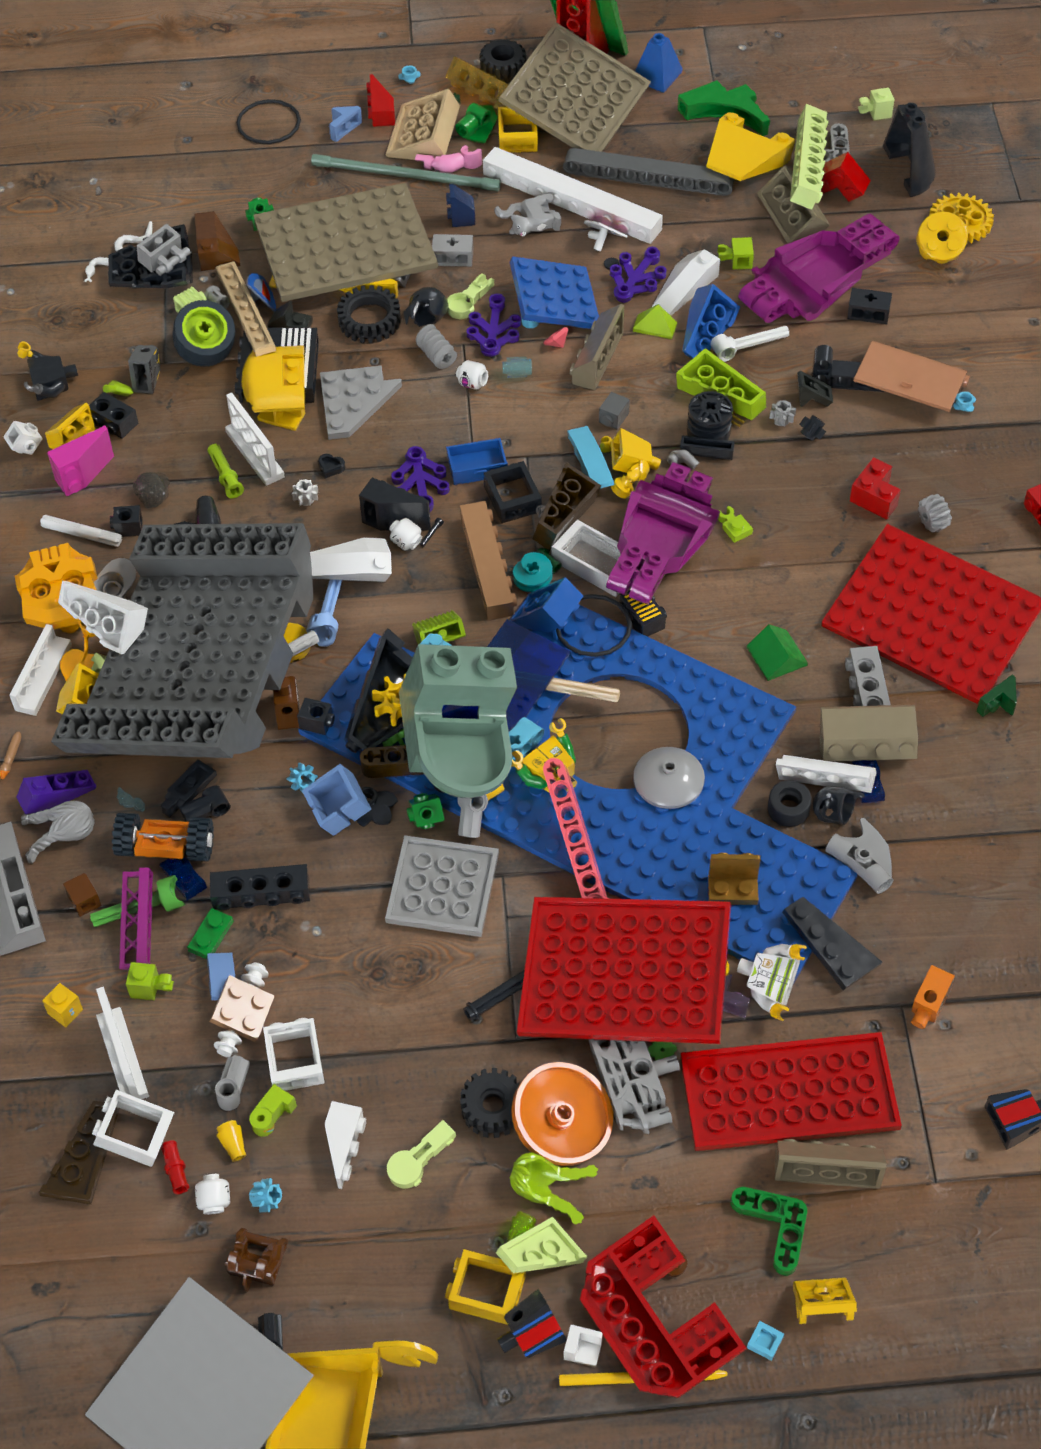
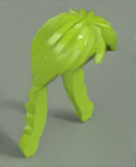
M532 1152L525 1153L514 1162L510 1175V1184L518 1195L531 1202L553 1207L554 1210L560 1211L562 1214H568L572 1223L578 1224L582 1223L584 1219L582 1213L577 1211L570 1202L552 1194L548 1186L556 1180L568 1182L579 1180L582 1177L593 1178L597 1175L598 1168L594 1165L581 1169L561 1168L541 1155Z

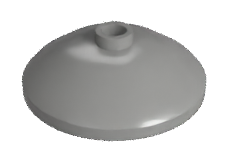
M660 747L647 752L640 758L634 769V785L637 792L645 801L660 808L675 809L684 807L692 803L700 795L704 786L705 775L701 763L691 753L676 747Z

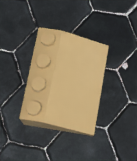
M450 89L401 104L386 151L388 158L415 160L417 154L431 155L434 158L446 155L460 108Z

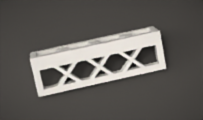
M45 625L10 693L15 711L34 716L37 715L60 669L62 656L72 646L70 639L55 635L53 625Z
M783 755L782 759L777 758L776 761L780 780H792L828 787H843L849 790L871 793L876 776V768L788 755Z

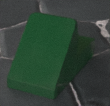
M1012 674L982 696L976 712L984 717L989 712L994 713L1001 706L1007 713L1013 716L1017 704L1016 677Z

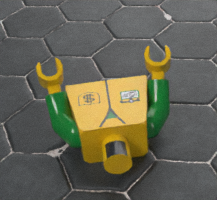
M562 718L558 719L560 729H557L553 722L549 725L550 731L557 733V737L553 735L524 758L521 752H512L516 762L512 759L511 767H516L515 771L525 785L549 792L543 766L548 759L557 758L567 767L573 788L576 787L577 781L572 777L574 775L576 758L567 733L563 732L566 728V723ZM556 767L553 774L557 780H561L557 773L559 768Z

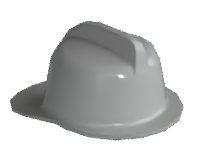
M117 558L103 568L94 584L97 591L124 599L127 590L136 579L137 572L130 560Z

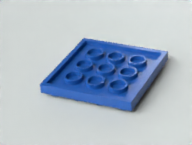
M512 256L509 263L522 320L592 328L593 322L598 320L599 315L587 267Z

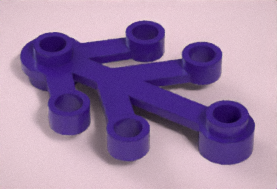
M656 247L647 248L644 252V259L635 271L631 264V254L628 252L620 254L619 262L623 265L628 277L626 283H624L621 277L622 267L617 264L610 267V276L614 278L616 283L614 296L617 301L626 303L631 300L634 294L657 290V281L655 279H664L667 269L664 266H657L655 271L644 273L649 265H656L660 261V252ZM645 281L644 285L634 286L636 283Z
M499 293L492 294L489 297V307L492 309L490 324L481 317L479 312H471L469 314V323L471 325H478L488 334V338L481 335L475 326L468 327L466 330L467 338L469 340H476L481 345V353L489 357L498 355L501 351V346L508 342L515 343L519 340V331L516 329H510L506 335L496 339L497 335L510 327L518 328L521 326V317L517 314L511 315L509 319L498 325L500 311L505 307V297Z
M413 446L405 454V463L398 470L392 472V482L396 485L402 484L397 488H403L407 492L416 483L418 495L429 500L431 512L434 508L433 498L427 495L425 482L436 487L438 494H448L450 491L449 483L440 480L446 477V467L427 459L426 453L421 447ZM422 466L434 471V476L423 471ZM413 467L414 472L404 482V475Z

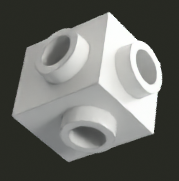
M13 421L3 436L13 451L31 455L43 439L35 425Z

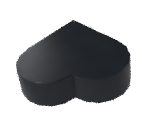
M322 454L318 458L319 468L325 478L340 474L345 470V461L341 457Z

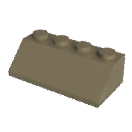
M783 166L763 186L757 195L787 243H791L817 232L825 231L830 224L817 203H815L811 210L790 201L793 171Z
M623 304L602 312L598 320L593 322L591 334H587L584 348L579 350L577 361L570 368L573 385L596 390L623 336Z
M915 705L821 707L819 750L823 761L917 759L918 731Z
M794 1139L777 1141L775 1181L877 1189L881 1187L886 1171V1159L883 1149L872 1145L853 1147L846 1143L827 1145L820 1141L801 1143Z

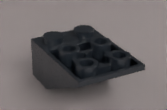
M373 477L359 494L362 523L380 531H390L389 528L395 520L400 521L408 518L419 526L421 530L431 529L429 500L422 496L414 495L403 488H397Z

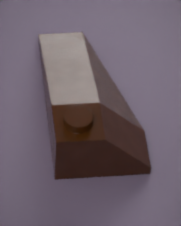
M215 212L195 213L196 240L201 271L215 270V267L230 262H235L237 267L241 266L239 250Z

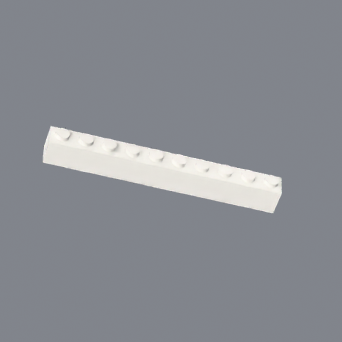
M494 147L483 160L484 176L499 179L501 183L535 197L552 193L554 202L550 203L651 244L662 230L663 215L497 147Z

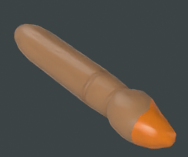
M18 731L13 735L3 764L0 767L1 779H4L11 771V765L22 738L21 733Z

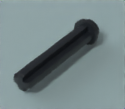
M525 970L474 1002H467L466 1007L463 1008L467 1018L470 1021L473 1019L478 1020L481 1014L521 990Z

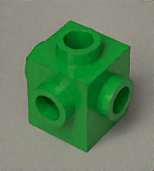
M254 198L251 202H248V209L245 210L247 221L252 223L253 231H257L253 215L274 211L273 205L268 204L267 198Z
M421 793L415 795L414 799L408 800L410 808H406L408 819L410 822H414L417 828L428 829L435 826V823L445 820L440 798L436 793L430 795Z

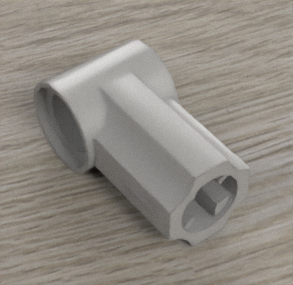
M487 796L475 797L473 803V798L458 797V804L461 807L458 835L474 838L480 837L482 811L487 807Z
M233 1055L228 1057L221 1079L215 1086L218 1105L225 1111L234 1110L240 1104V1093L250 1066L249 1061L241 1056ZM226 1093H233L230 1096H223Z

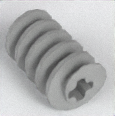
M426 325L418 332L416 344L437 368L445 369L454 363L457 358V352L454 351L453 346L449 344L448 340L441 335L434 325Z

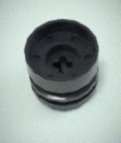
M714 391L695 395L688 406L687 435L729 440L733 406L729 398Z

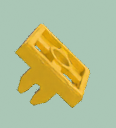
M847 1278L793 1282L796 1314L799 1324H806L807 1315L843 1312L846 1315L847 1321L854 1320V1312H857V1303ZM821 1292H827V1293H830V1294L822 1295V1294H819V1293H821ZM835 1297H843V1300L832 1299H834ZM805 1299H817L821 1301L808 1302Z

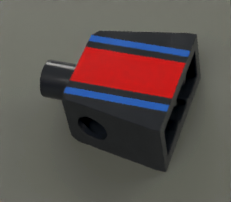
M1023 1089L988 1096L984 1107L1006 1150L1041 1130V1099L1035 1101L1030 1090Z
M539 1289L535 1290L505 1314L504 1319L510 1331L497 1338L504 1353L519 1345L525 1357L528 1358L567 1341Z

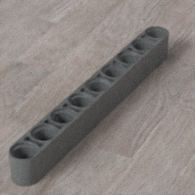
M571 148L567 151L563 164L565 172L573 175L721 196L731 194L735 180L706 168V166Z

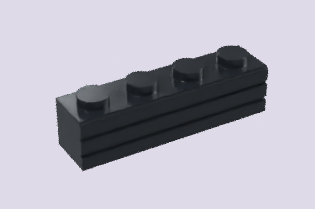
M682 435L680 450H687L694 456L732 460L735 441Z

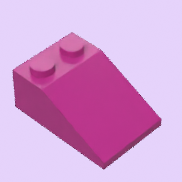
M106 426L47 452L55 481L66 497L86 488L114 457Z

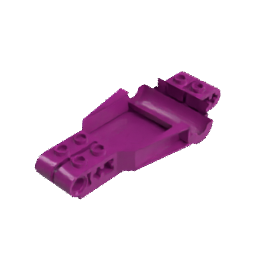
M869 213L837 232L823 230L776 248L774 257L768 259L767 264L760 269L756 266L752 269V273L755 275L754 280L740 290L738 299L766 323H770L786 313L792 318L802 315L807 321L814 320L861 279L863 270L890 255L891 251L899 243L900 237Z
M672 462L665 476L656 473L655 480H652L651 483L643 480L639 481L635 492L631 491L617 544L621 555L609 575L606 588L626 596L628 589L631 587L629 597L649 605L664 575L678 572L711 535L720 511L711 508L712 495L707 494L713 477L694 471L689 482H687L691 469Z

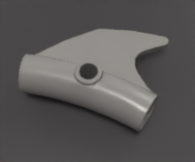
M861 818L859 823L862 836L850 838L842 837L835 833L830 839L825 852L851 868L877 894H880L887 890L894 880L892 878L889 845L865 818Z

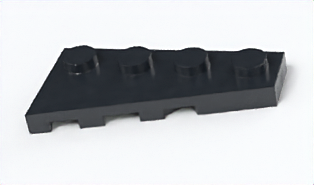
M801 897L782 911L842 990H845L882 964L879 958L804 897Z

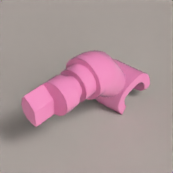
M465 145L461 148V154L441 155V157L436 156V158L431 155L417 154L415 160L424 162L425 169L432 170L434 168L441 173H453L462 167L467 169L480 167L482 165V150L477 149L476 151L468 152V147Z

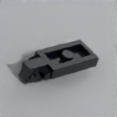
M197 759L167 789L166 800L161 804L162 813L171 817L180 806L192 801L217 776L216 770Z

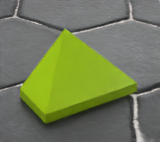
M657 304L638 314L633 332L672 339L677 322Z

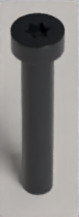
M436 518L435 524L421 541V547H425L438 527L443 525L444 521L441 518Z

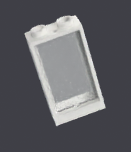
M576 520L552 546V556L560 561L565 569L615 597L619 595L618 592L606 588L609 575L621 555L617 548L618 542L585 523Z

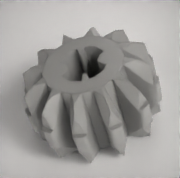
M938 494L930 495L919 501V517L927 530L938 532L951 525V510L948 508V503L945 502L943 496L940 497Z

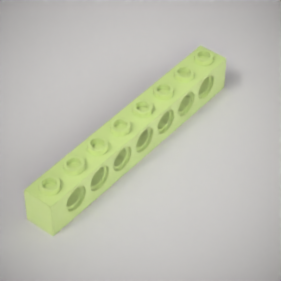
M806 104L798 118L790 201L812 210L815 203L818 204L823 194L820 191L823 186V181L821 180L824 175L822 169L825 165L823 159L826 154L824 148L827 143L825 138L828 132L826 130L828 120H826L827 112Z

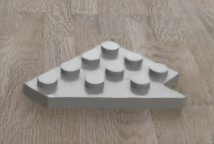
M381 365L320 372L328 439L350 437L402 387L401 379L384 380Z

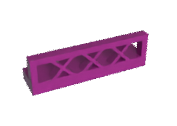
M139 868L137 872H123L120 970H129L131 963H126V954L133 947L137 950L136 963H151L153 872L150 868ZM129 878H139V889L135 893L128 888ZM136 899L138 901V914L133 918L128 913V905ZM127 916L131 919V921L128 924ZM135 923L137 925V938L132 942L127 937V930Z

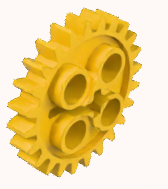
M950 193L949 198L943 195L942 200L937 199L936 203L932 204L929 213L931 215L944 211L957 215L967 228V240L971 244L973 239L980 241L981 237L986 238V234L990 233L994 222V214H991L992 208H988V203L982 204L983 199L975 200V195L969 198L968 193L965 196H961L960 193L954 196ZM939 232L940 238L946 236L948 240V235L945 232Z

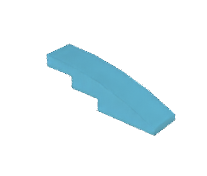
M588 426L567 430L568 439L574 446L575 456L581 463L582 473L601 485L600 488L613 486L614 481L608 465Z

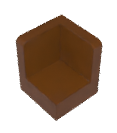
M85 873L63 883L66 894L79 917L102 906L96 890Z

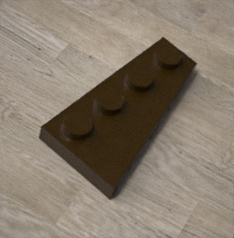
M93 1100L78 1125L75 1136L65 1147V1153L59 1163L53 1167L47 1183L41 1187L39 1191L40 1196L92 1204L107 1154L106 1149L93 1145L96 1136L92 1132L97 1120L103 1121L106 1115L105 1112H102L105 1102ZM118 1107L115 1108L107 1127L106 1136L112 1137L120 1110Z

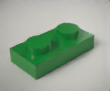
M211 908L187 947L188 952L207 959V953H215L233 924V917Z

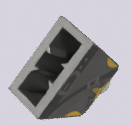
M138 345L128 360L132 390L136 393L153 394L160 374L158 348L154 345Z

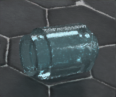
M526 356L506 357V361L502 362L503 374H507V378L527 377V375H532V359H526Z

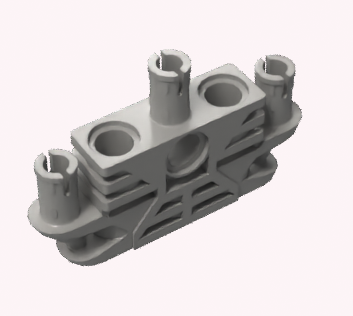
M589 1039L590 1049L604 1089L611 1101L613 1114L619 1130L623 1131V1126H627L632 1129L642 1130L644 1134H649L650 1128L672 1123L671 1113H668L669 1108L668 1106L665 1107L666 1097L658 1076L680 1070L676 1055L674 1054L652 1062L645 1041L608 1040L609 1046L601 1048L599 1045L607 1040ZM641 1070L648 1072L645 1075L637 1074ZM629 1072H631V1080H630V1081H629V1078H628V1075H627V1073H629ZM631 1113L635 1117L633 1119L623 1118V1115Z

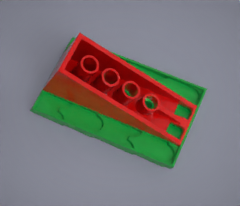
M550 0L556 17V23L606 54L609 50L624 56L629 53L626 35L624 34L622 21L619 17L617 1Z

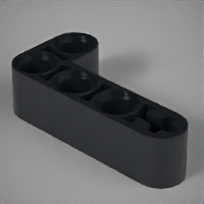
M820 345L815 348L812 377L831 386V388L886 392L854 381V377L862 362L833 360V349L828 345Z

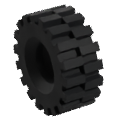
M492 1068V1073H487V1070L483 1069L480 1076L474 1073L471 1075L472 1081L470 1082L467 1079L464 1083L465 1089L461 1090V1112L468 1128L473 1126V1132L476 1134L483 1131V1137L489 1138V1133H494V1138L500 1137L499 1132H504L505 1136L510 1134L511 1127L515 1130L512 1120V1101L515 1091L521 1082L517 1083V1077L513 1074L509 1078L508 1071L502 1070L501 1074L497 1073V1068ZM492 1096L499 1097L503 1101V1106L498 1111H487L483 1107L484 1100Z

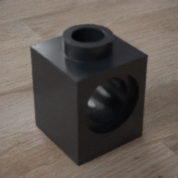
M140 505L114 507L113 516H110L111 529H115V533L120 534L122 537L139 536L143 528Z
M305 698L297 715L299 729L326 735L328 728L332 727L335 721L332 705Z

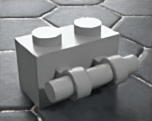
M165 224L137 245L138 261L149 271L153 272L156 270L160 276L165 272H170L174 265L178 262L182 263L186 260V256L191 253L188 247L181 250V235L168 224Z

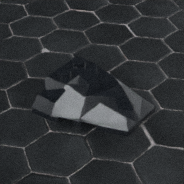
M185 225L171 227L181 235V250L188 247L191 251ZM132 244L108 255V284L110 287L172 288L193 283L192 252L186 256V260L182 263L178 262L170 272H165L161 276L157 274L156 270L153 272L149 271L138 261L137 246L134 247Z

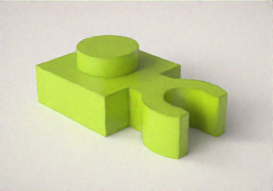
M727 506V515L720 511L718 520L723 523L722 529L734 543L752 535L753 528L741 514L735 517L734 509L731 506Z

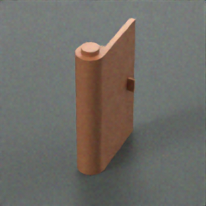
M872 341L854 377V381L950 412L958 392L963 387L967 388L970 376L967 375V370Z

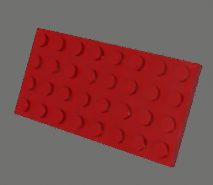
M882 1032L680 1052L695 1151L771 1144L784 1139L800 1141L901 1130L902 1124Z

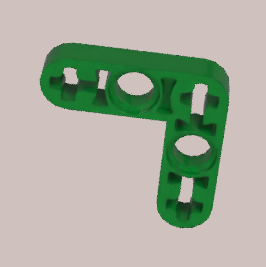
M748 1187L736 1188L731 1196V1206L735 1212L781 1223L773 1267L780 1275L789 1276L793 1274L798 1265L807 1218L806 1204L797 1198ZM741 1196H746V1201L748 1202H745V1205L739 1204L740 1201L738 1199ZM755 1198H759L757 1209L753 1208ZM767 1200L772 1201L776 1205V1210L766 1212L761 1204ZM793 1207L798 1208L799 1213L796 1224L790 1223ZM786 1231H793L797 1234L798 1240L794 1243H788L784 1240L783 1234ZM785 1250L790 1251L788 1267L782 1266L783 1263L781 1261L784 1258Z

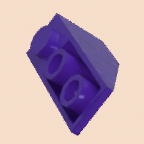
M88 770L23 778L16 798L24 813L32 814L71 801L95 790L97 786Z

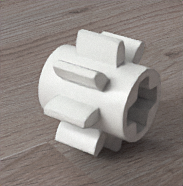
M300 480L296 485L292 486L293 501L298 500L300 506H310L314 500H318V486H312L311 480Z

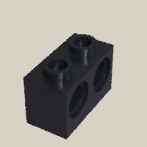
M105 392L89 405L94 425L106 426L108 433L116 435L121 439L139 424L134 408Z

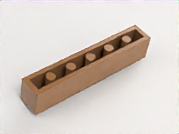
M485 501L460 505V519L487 620L512 616L514 614V606H517L515 593L510 592V589H512L511 578L505 574L507 572L506 560L501 559L500 556L503 555L501 542L496 541V538H498L496 525L492 526L491 523L493 522L492 510L487 509Z

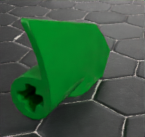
M473 102L469 105L466 115L455 125V130L461 137L467 140L485 143L498 120V116L492 105H478Z

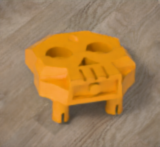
M69 543L61 544L57 547L53 546L49 549H41V551L29 552L30 558L19 574L15 575L16 587L22 598L23 618L26 624L41 628L49 624L53 625L54 630L79 624V619H75L58 603L62 581H68L97 590L94 581L98 578L92 557L80 554Z

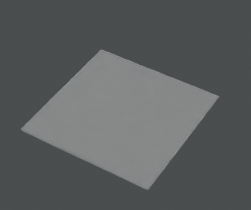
M188 1277L85 1415L125 1449H261L314 1375L192 1278Z

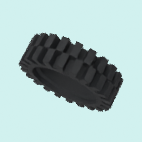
M364 285L361 286V291L353 288V294L348 291L345 293L346 297L342 296L340 298L341 302H338L337 308L338 323L341 332L345 333L347 338L352 336V340L355 342L359 338L360 343H364L365 339H368L370 344L373 343L375 338L377 342H381V336L388 339L390 338L389 333L394 335L396 333L395 329L398 330L399 323H401L400 304L398 298H395V294H390V290L385 289L383 291L381 286L374 290V285H369V289L366 290ZM364 305H378L387 311V315L383 320L372 324L359 323L351 317L352 312L356 308Z

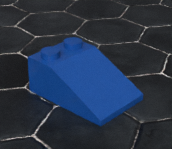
M564 577L529 593L506 624L509 627L550 632L557 628L560 630L568 623L569 620L567 618L579 608V602L583 595Z

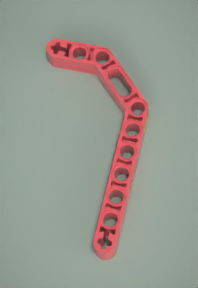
M550 758L544 763L543 772L581 897L609 899L606 895L568 769L560 759ZM556 767L559 768L557 773L561 780H557L553 774ZM561 789H568V793L565 797H557V794ZM575 811V815L571 820H564L566 812ZM581 833L580 841L572 843L571 837L573 834ZM583 855H587L589 857L588 862L582 866L578 865V859ZM595 878V885L592 888H585L586 880Z

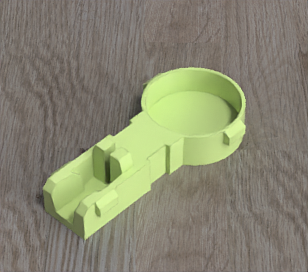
M481 273L469 285L467 290L450 295L447 298L449 304L448 314L455 319L468 318L469 314L475 310L474 305L479 298L481 299L494 286V279L490 278L487 280L485 274Z
M442 1120L416 1147H413L410 1151L403 1150L392 1155L387 1163V1173L391 1182L403 1189L413 1186L417 1187L422 1182L423 1167L428 1164L427 1161L433 1156L435 1157L454 1141L453 1139L456 1137L455 1131Z

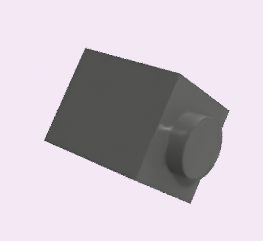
M611 392L599 408V423L618 430L629 414L630 399Z

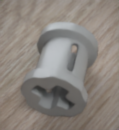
M210 286L206 289L204 295L208 301L218 303L225 309L229 306V298L222 295L217 286Z

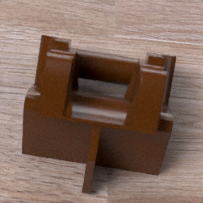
M241 1228L236 1233L234 1250L230 1251L225 1261L227 1273L243 1278V1287L246 1292L249 1291L252 1280L274 1286L283 1255L287 1248L288 1239L281 1238L278 1240L247 1232L246 1228ZM248 1243L265 1247L266 1249L262 1256L249 1253L247 1250Z

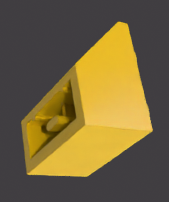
M84 403L74 407L45 432L48 446L51 449L62 446L95 430L89 404Z

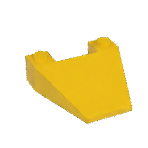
M727 113L719 119L706 168L742 181L783 167L791 160L796 139L786 133L779 132L771 139L743 129L745 119L738 117L735 113Z

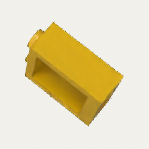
M498 107L499 149L507 152H538L537 125L509 107ZM531 124L532 132L504 133L503 125Z
M464 1249L461 1258L457 1257L454 1263L453 1273L456 1274L454 1282H449L445 1298L448 1299L449 1309L508 1325L504 1316L518 1305L526 1272L512 1273L501 1259ZM468 1264L512 1275L503 1307L459 1296Z

